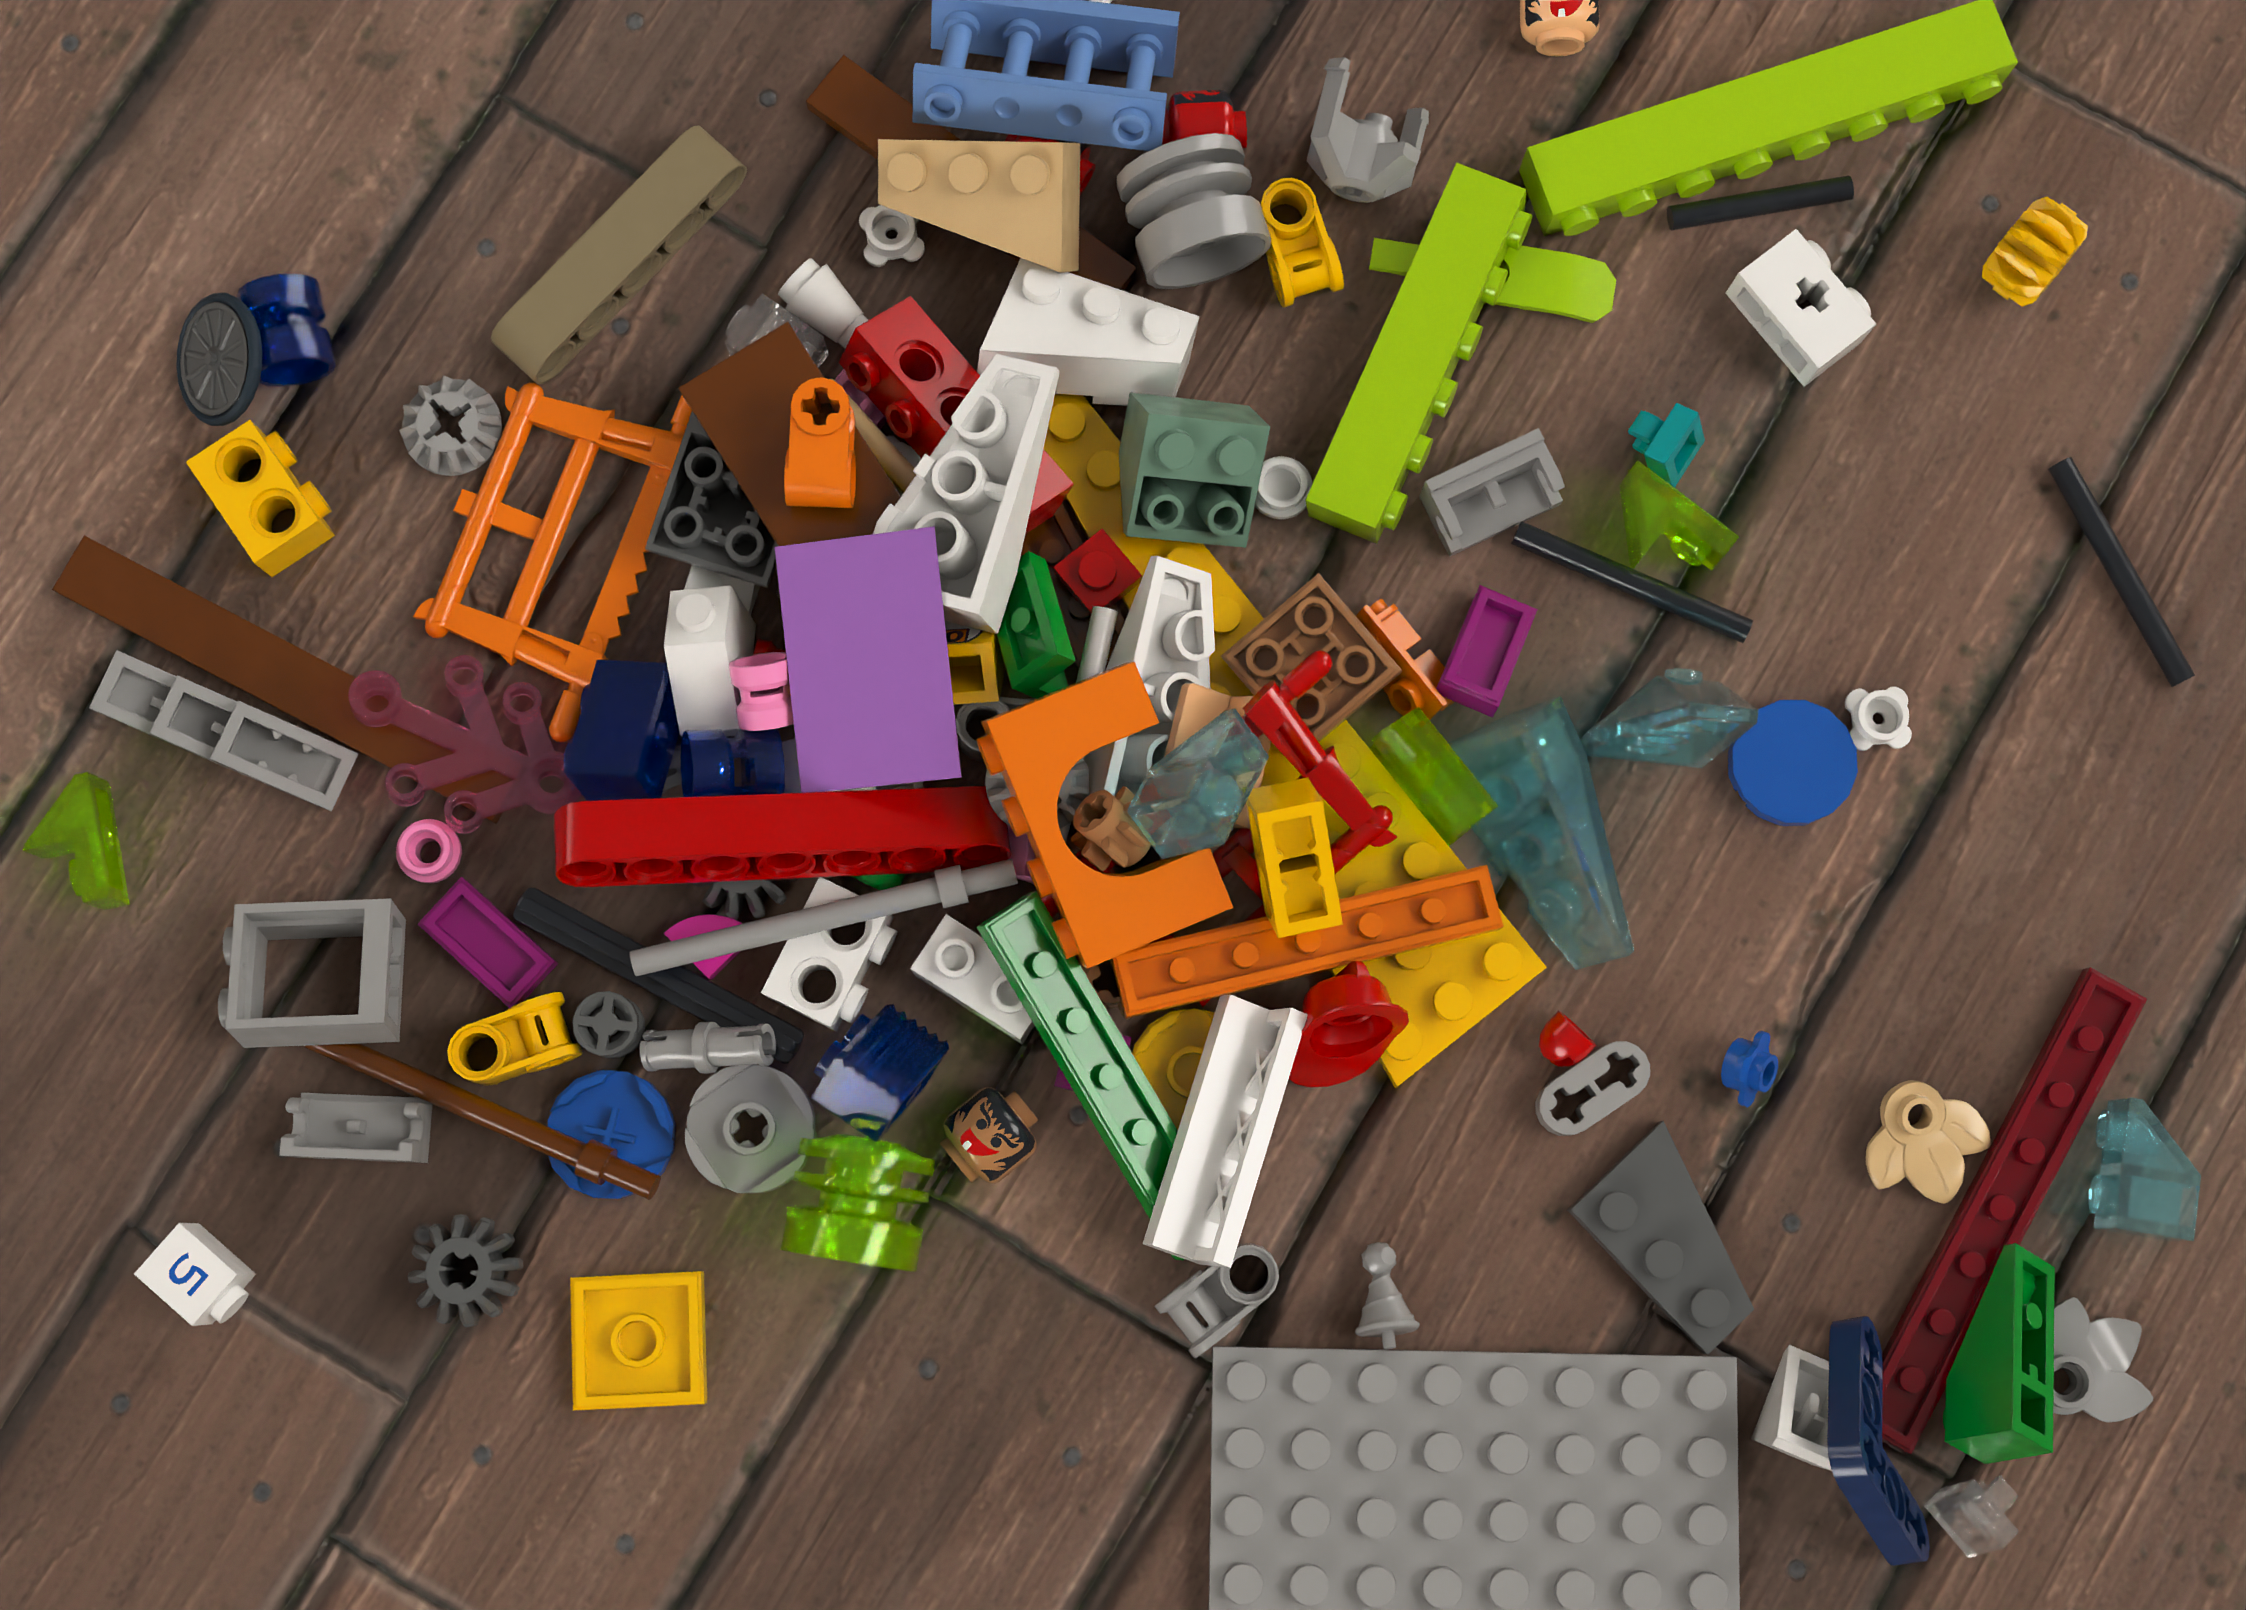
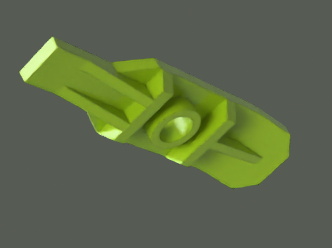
M1374 238L1369 270L1406 276L1419 245ZM1521 246L1519 250L1511 247L1508 248L1500 268L1508 270L1495 305L1552 313L1589 323L1596 322L1612 311L1616 279L1605 262L1576 254Z

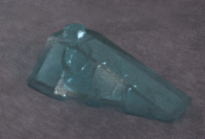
M1681 668L1667 669L1664 676L1653 678L1591 728L1579 740L1577 755L1703 768L1757 724L1758 709L1723 683L1704 681L1703 673L1700 671Z

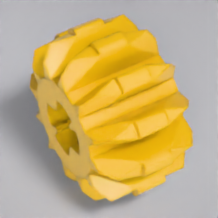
M2047 196L2033 201L1987 258L1982 268V278L1993 286L1992 290L2006 300L2011 299L2021 307L2032 304L2047 289L2087 237L2088 226L2076 217V212L2063 203L2058 204Z

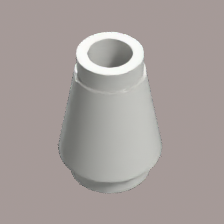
M812 258L805 261L789 277L778 292V296L787 303L785 308L787 312L834 342H838L844 348H846L855 328L868 321L827 264L820 267Z

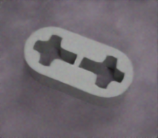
M1615 1041L1600 1047L1584 1060L1548 1082L1539 1091L1535 1101V1110L1540 1124L1548 1132L1558 1136H1572L1587 1130L1634 1098L1646 1087L1650 1078V1063L1646 1054L1637 1045L1627 1041ZM1610 1054L1618 1061L1629 1058L1632 1061L1634 1068L1627 1074L1631 1082L1627 1088L1622 1082L1618 1081L1600 1090L1594 1080L1610 1069L1609 1062L1606 1059ZM1585 1087L1591 1097L1575 1109L1579 1120L1575 1124L1567 1117L1556 1120L1550 1111L1557 1105V1100L1553 1094L1559 1089L1563 1095L1569 1096Z

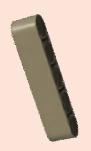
M693 126L686 130L504 314L492 332L491 342L537 384H544L553 379L733 196L744 181L747 167L701 126Z

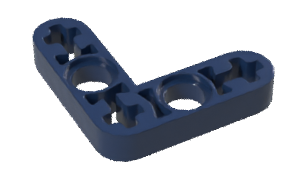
M1868 1316L1833 1321L1830 1325L1827 1429L1828 1456L1833 1476L1884 1558L1891 1566L1927 1561L1930 1546L1923 1513L1882 1447L1883 1361L1877 1331Z

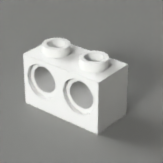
M819 877L803 909L859 895ZM893 915L865 921L863 936L860 940L850 945L836 943L832 938V929L787 940L761 993L767 998L837 1032L842 1020L849 1023L855 1020L866 999L869 989L860 984L871 962L881 965L894 943L897 931L889 927L894 918ZM816 970L831 971L836 978L834 994L830 999L822 1003L808 1002L803 994V984L806 977Z
M946 914L910 969L916 977L1023 1045L1034 1028V1023L984 939Z

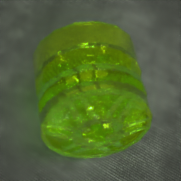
M837 1134L817 1139L800 1138L797 1154L826 1160L824 1172L822 1175L794 1171L792 1181L819 1191L820 1195L818 1205L787 1207L780 1250L916 1272L923 1228L895 1217L898 1204L928 1203L929 1192L901 1188L903 1173L933 1176L935 1160L922 1157L898 1143L858 1136Z

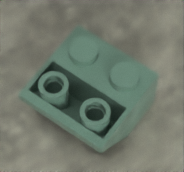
M1130 392L1119 448L1123 533L1130 537L1246 548L1270 426L1249 405Z

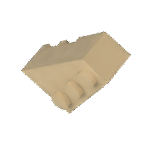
M878 139V204L1060 273L1079 270L1080 143Z

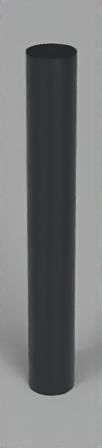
M1847 175L1671 205L1667 207V221L1670 230L1673 231L1848 201L1854 197V185L1852 178Z

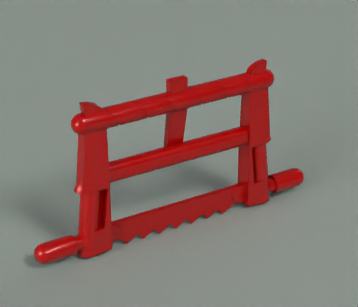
M1315 651L1282 679L1283 683L1280 686L1274 680L1265 684L1243 707L1245 714L1232 725L1214 728V741L1196 744V757L1177 760L1178 773L1160 776V789L1141 793V801L1145 804L1144 807L1155 816V821L1147 827L1154 831L1257 738L1265 734L1301 774L1297 779L1308 777L1318 794L1350 827L1330 844L1335 874L1368 845L1381 847L1398 838L1396 834L1388 829L1393 822L1392 811L1383 805L1371 807L1339 764L1334 746L1324 750L1290 703L1296 697L1298 699L1301 698L1329 673L1333 664L1330 654L1326 651ZM1240 828L1216 849L1212 855L1222 879L1234 870L1263 901L1256 859L1251 855L1254 852L1251 829ZM1082 850L1075 854L1083 864L1095 871H1099L1081 855ZM1111 861L1103 872L1116 873L1112 869L1115 863ZM1052 895L1041 898L1051 917L1055 916L1058 910ZM1264 904L1257 908L1243 922L1266 917ZM1172 933L1148 944L1176 938V936ZM1210 999L1202 1000L1199 1002L1202 1005V1007H1204L1210 1001Z

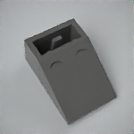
M691 412L645 550L768 588L777 568L775 547H778V545L694 413Z

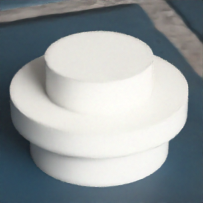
M1284 456L1265 460L1262 466L1255 507L1264 515L1274 519H1289L1300 514L1307 507L1305 500L1312 486L1311 476L1305 466L1293 458Z

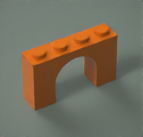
M1135 661L1121 664L981 721L986 735L976 739L980 753L991 776L1002 772L1011 797L1001 800L1003 809L1015 836L1018 837L1025 833L1028 836L1036 858L1027 861L1026 864L1039 896L1043 898L1052 895L1061 919L1051 922L1066 959L1076 955L1079 964L1088 969L1233 908L1209 846L1196 844L1133 871L1104 873L1095 871L1083 864L1070 851L1062 837L1057 819V802L1061 786L1072 767L1085 755L1100 747L1159 724Z

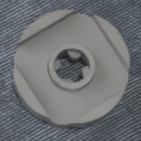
M738 1065L726 1067L705 1080L695 1092L690 1103L691 1108L687 1116V1128H685V1144L690 1159L698 1171L711 1183L736 1193H766L787 1184L806 1165L809 1155L817 1142L815 1113L806 1092L789 1075L767 1066ZM745 1111L753 1118L763 1114L767 1119L768 1125L762 1130L765 1140L758 1146H755L750 1140L739 1144L733 1135L741 1128L737 1117Z

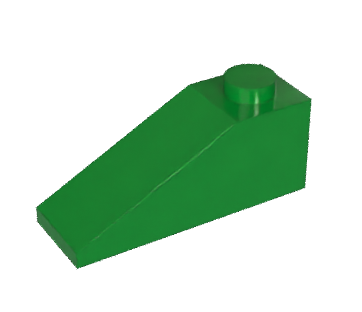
M2016 1243L2004 1245L1946 1379V1407L1943 1411L1945 1442L1984 1464L2053 1453L2055 1267Z

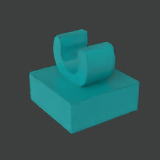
M1679 403L1675 404L1665 421L1649 412L1640 411L1628 430L1630 435L1636 437L1632 447L1644 455L1651 481L1672 491L1705 442L1699 413Z

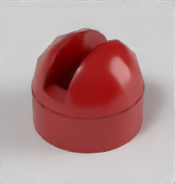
M1559 1010L1545 1024L1539 1038V1048L1542 1055L1554 1065L1562 1068L1571 1067L1581 1062L1597 1046L1583 1030Z

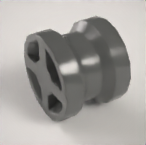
M611 991L596 992L586 997L577 1007L573 1017V1032L578 1043L588 1052L607 1059L623 1058L633 1053L640 1045V1041L643 1039L642 1035L645 1032V1018L640 1008L623 995ZM619 1031L615 1036L611 1037V1043H609L610 1036Z

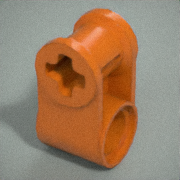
M823 377L809 379L801 384L793 394L789 448L786 452L784 474L786 506L853 508L856 489V458L854 451L856 422L848 395L843 387L834 380ZM830 403L834 413L828 414L826 425H816L812 415L819 414L821 404Z

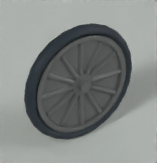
M213 293L201 299L192 308L182 327L177 347L176 369L182 397L189 410L200 421L208 425L225 426L236 421L248 409L257 391L262 370V344L256 320L250 309L238 297L228 293Z

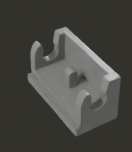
M1537 428L1426 480L1419 498L1450 557L1519 525L1521 521L1525 522L1561 505L1563 499L1559 490L1565 488V485L1544 443V437L1540 429Z
M301 1093V1098L291 1097L286 1103V1111L293 1113V1129L291 1134H285L281 1137L279 1156L428 1163L432 1104L420 1098Z

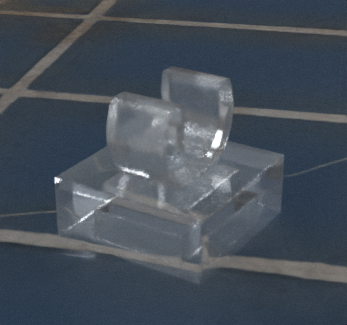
M2001 1475L1997 1476L1988 1486L1983 1480L1977 1483L1975 1479L1941 1488L1924 1505L1967 1557L2004 1549L2019 1532L2004 1514L2017 1500L2018 1495Z

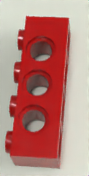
M911 296L856 327L839 361L854 387L869 397L886 417L892 431L900 438L905 439L921 459L925 453L930 456L953 424L951 416L980 377ZM1044 449L1025 534L1054 516L1074 485Z

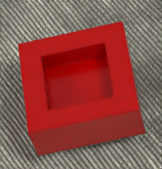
M1103 528L1053 567L1054 574L1090 617L1093 606L1110 608L1140 584L1142 580L1141 573Z

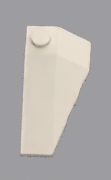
M1160 556L1150 557L1106 670L1135 661L1159 724L1107 744L1086 755L1085 763L1089 768V795L1099 790H1106L1115 797L1117 792L1125 786L1141 800V793L1156 790L1182 685L1185 683H1195L1211 689L1209 656L1215 651L1211 573ZM1173 813L1157 828L1208 838L1211 825Z

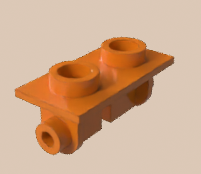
M1381 598L1370 607L1368 605L1364 606L1356 617L1401 668L1402 673L1387 684L1383 690L1388 695L1394 709L1399 714L1405 716L1418 732L1440 710L1444 711L1454 703V701L1443 697L1436 689L1445 667L1430 649L1413 660L1407 651L1416 646L1422 640L1421 637L1398 611L1399 609L1395 604L1388 606Z

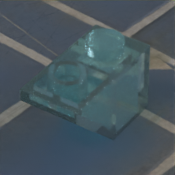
M1236 708L1226 710L1150 767L1129 805L1127 813L1162 859L1224 845L1269 755Z
M2130 1097L2108 1101L2107 1110L2101 1112L2096 1127V1144L2098 1148L2103 1149L2100 1174H2096L2092 1179L2088 1196L2089 1209L2091 1213H2095L2094 1229L2166 1241H2194L2201 1182L2200 1173L2143 1099Z

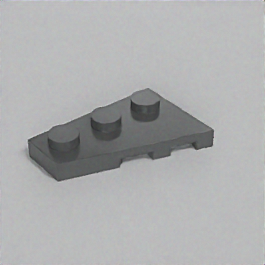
M1664 1121L1658 1122L1567 1210L1703 1354L1708 1355L1754 1310Z

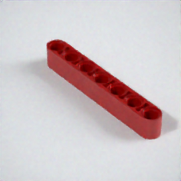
M986 786L580 801L561 806L554 814L556 877L560 882L574 887L929 873L959 864L961 870L1008 860L1011 857L1008 825L997 816L990 805Z

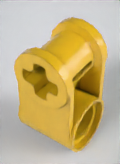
M1282 178L1271 183L1264 191L1261 208L1271 237L1270 249L1266 252L1269 271L1281 306L1283 308L1294 304L1296 297L1322 289L1330 288L1333 293L1343 290L1344 279L1338 254L1331 238L1327 234L1316 196L1312 189L1303 181L1294 178ZM1288 204L1299 210L1302 220L1291 225L1282 224L1274 219L1271 210L1278 205Z
M554 992L526 1000L512 1006L507 1011L467 1024L458 1029L450 1039L447 1050L448 1060L453 1070L466 1080L488 1086L525 1073L545 1070L582 1055L580 1044L572 1043L560 1008L565 1003L563 993ZM541 1020H542V1023H543V1026H544V1029H545V1032H546V1035H547V1038H548V1041H549L548 1044H547V1041H546V1038H545V1035H544V1032H543V1029H542V1026H541ZM480 1038H493L498 1050L496 1061L484 1071H473L468 1064L467 1055L469 1048Z

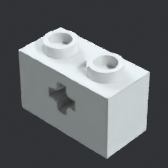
M1797 229L1740 271L1726 291L1727 296L1804 387L1858 346L1876 325V322L1870 317L1871 310L1864 297L1851 287L1846 288L1832 272L1831 263L1825 251L1814 241H1806ZM1806 300L1812 303L1811 306L1805 309H1801L1797 305V303L1801 304Z

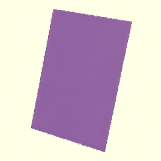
M935 526L775 547L801 793L960 778L961 768Z

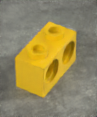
M248 420L187 460L186 463L252 561L269 576L274 577L335 536L323 518L331 513L332 510L310 480L300 485L289 469L298 461L278 432L275 430L269 435H265L251 420ZM261 459V467L258 474L247 482H238V473L241 467L250 460ZM285 509H295V519L292 525L283 532L272 533V522L275 516Z
M1309 778L1244 790L1264 910L1277 937L1282 938L1343 925L1323 800Z

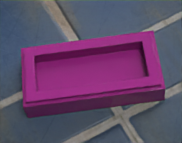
M1479 585L1436 687L1438 692L1447 699L1493 718L1500 705L1538 609Z
M463 877L447 891L418 923L426 933L509 1008L524 1002L559 964Z

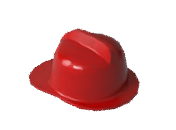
M1351 961L1336 976L1320 981L1305 994L1303 1012L1308 1014L1302 1029V1036L1289 1080L1294 1084L1310 1088L1329 1087L1347 1082L1366 1072L1378 1061L1394 1038L1408 1025V1012L1399 1005L1392 1004L1384 984L1377 978L1370 976L1366 965L1362 961Z

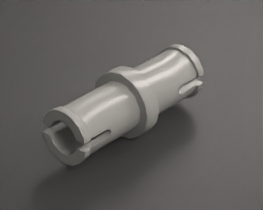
M699 1022L694 1029L646 1030L642 1035L645 1041H640V1058L643 1067L647 1071L696 1068L699 1073L707 1074L718 1072L721 1066L758 1064L760 1066H769L774 1060L771 1054L776 1053L775 1034L772 1027L766 1023L759 1024L758 1026L720 1028L716 1022Z

